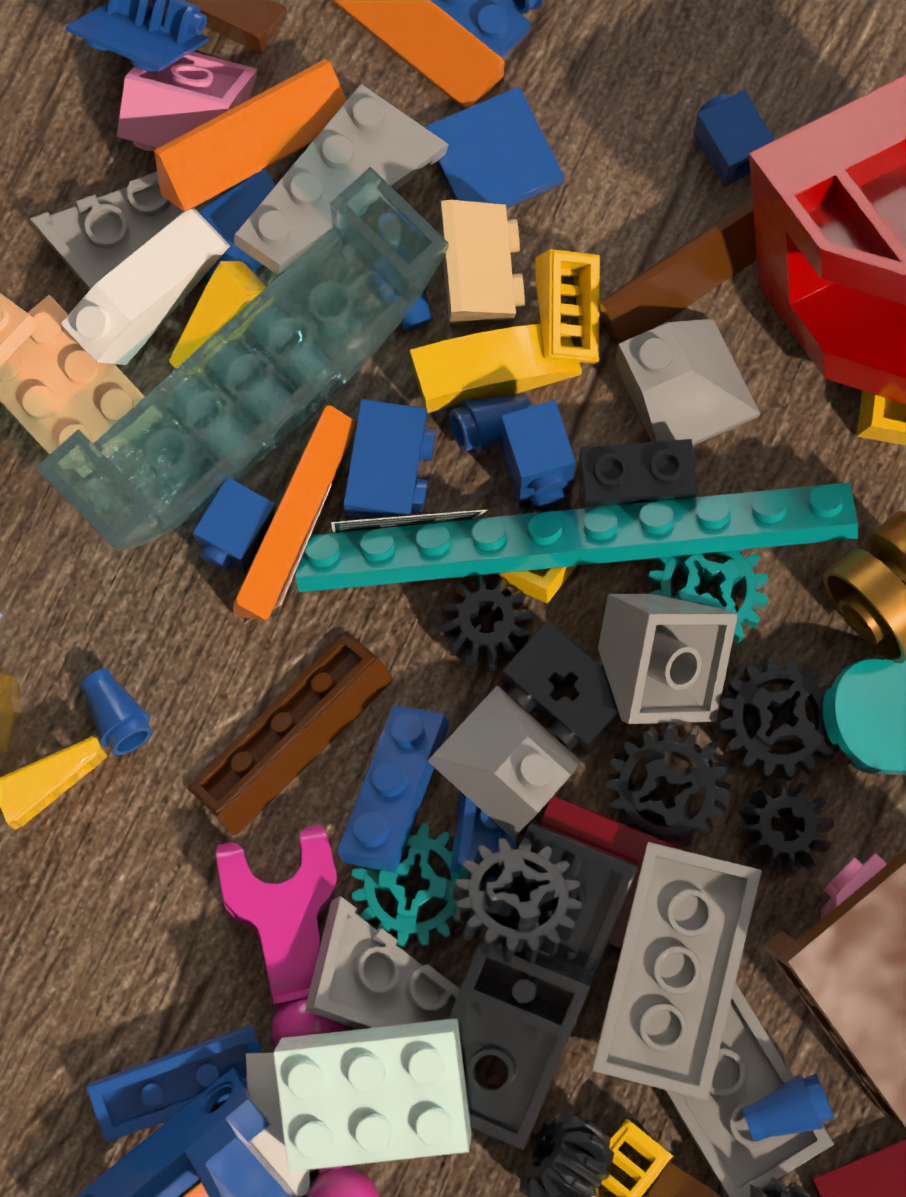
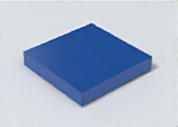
M520 86L424 127L449 144L446 155L436 161L454 200L504 204L507 209L564 184L565 176Z

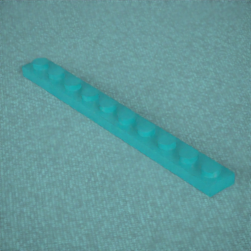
M847 482L310 535L295 571V579L298 592L300 593L858 539V521L851 483Z

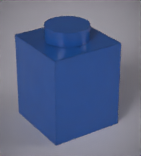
M746 90L731 97H728L727 94H721L707 101L697 114L693 133L724 187L751 174L749 153L775 140Z
M227 477L193 532L198 547L202 549L199 555L211 565L225 572H228L229 568L233 566L246 573L277 510L276 504Z

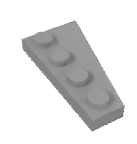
M361 84L236 232L233 244L279 275L331 238L334 230L351 218L356 220L370 210L372 203L392 189L396 191L409 182L415 172L428 163L434 164L445 156L449 144Z

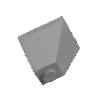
M714 319L668 322L618 344L615 367L652 442L692 439V445H695L759 417L760 412Z
M608 594L598 650L621 720L627 724L716 722L738 614L731 610L655 594Z
M499 686L492 690L428 760L434 768L512 838L544 807L581 762Z

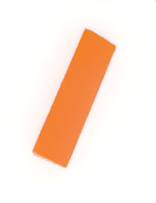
M330 0L464 110L478 104L504 77V60L431 0Z
M324 59L155 149L154 155L161 195L181 210H190L312 143L347 101L331 62Z
M325 405L237 594L233 606V614L237 617L265 621L269 619L301 550L320 503L357 428V422L333 406Z

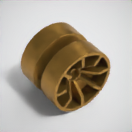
M898 511L868 536L867 545L870 553L859 548L852 549L824 573L823 579L831 599L850 626L882 656L889 660H894L895 663H903L906 660V512Z

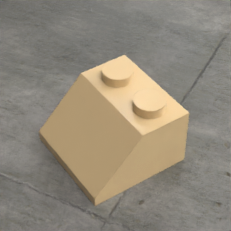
M461 200L441 201L439 220L449 327L514 321L516 315L515 307L525 306L522 273L512 274L510 253L520 252L517 219L507 220L506 205Z

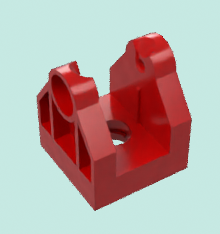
M906 75L750 152L749 157L758 285L825 379L906 405Z

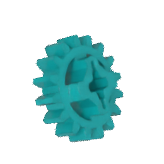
M742 550L656 558L655 562L664 571H650L647 583L659 588V590L649 594L672 598L671 578L674 572L679 569L681 571L680 577L684 581L685 586L673 598L731 610L737 613L738 617L733 641L738 644L745 636L741 624L755 629L761 619L751 608L764 609L766 607L769 597L763 593L756 592V590L766 586L769 578L768 574H754L753 572L761 558L758 553L744 557L741 554ZM704 556L719 558L725 561V563L708 561ZM700 581L706 587L713 584L719 587L715 599L709 593L701 596L696 593ZM742 582L744 600L737 612L735 609L736 604L731 598V591L736 589L737 585Z
M422 823L417 835H409L404 849H409L408 858L399 863L396 873L368 867L367 869L359 868L352 871V878L360 883H364V888L352 893L353 902L368 903L369 905L360 917L367 923L377 919L380 922L378 929L382 928L388 933L391 931L398 933L399 948L406 947L410 936H418L422 948H428L429 933L434 931L447 940L450 938V931L446 923L450 919L454 920L453 913L457 900L452 898V893L456 880L460 878L459 873L450 871L453 851L450 852L447 849L450 834L444 831L436 840L429 838V827L426 823ZM431 853L436 855L446 865L452 881L436 876L429 865ZM420 862L419 871L422 884L429 886L428 891L419 890L416 894V899H412L411 909L407 910L408 903L405 888L398 885L399 881H409L411 873L415 872L416 863ZM375 890L391 895L398 906L396 919L388 915L380 906ZM433 903L446 904L444 909L432 919L417 923L419 913ZM454 920L455 922L462 923V924H464V922H465V921H457V920Z

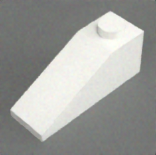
M195 208L187 210L95 283L61 325L95 362L127 365L230 245Z

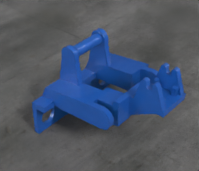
M233 1067L75 1197H178L199 1179L208 1197L298 1196L250 1143L270 1123L252 1102L241 1075ZM231 1093L230 1097L220 1108L209 1113L212 1106L222 1096Z

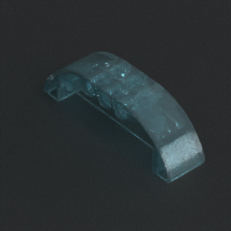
M369 167L330 202L333 228L97 441L92 443L78 429L36 467L37 471L114 551H124L142 546L165 535L209 506L227 477L236 482L243 478L332 397L373 356L402 322L429 285L449 248V243L374 169Z

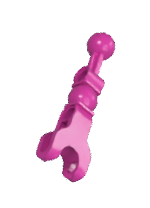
M321 825L306 827L301 831L299 843L301 866L293 878L281 884L264 883L254 877L245 860L243 848L239 844L230 842L217 845L216 861L225 910L239 924L252 929L259 938L273 1009H277L271 1022V1038L275 1048L281 1038L344 1031V1024L305 1011L321 945L317 919L319 914L328 906L337 881L326 830ZM353 1165L318 1168L319 1175L311 1183L306 1197H380L375 1183L363 1171L353 1168Z

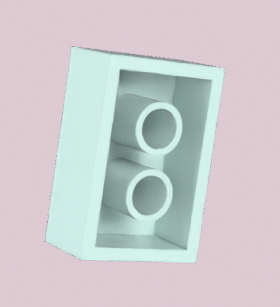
M457 1018L281 1038L274 1050L288 1172L469 1152L472 1135Z

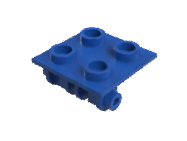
M109 0V3L66 25L65 31L83 38L88 46L97 50H111L129 58L132 65L146 71L160 72L209 41V37L201 34L206 26L207 16L200 13L199 6L184 0Z

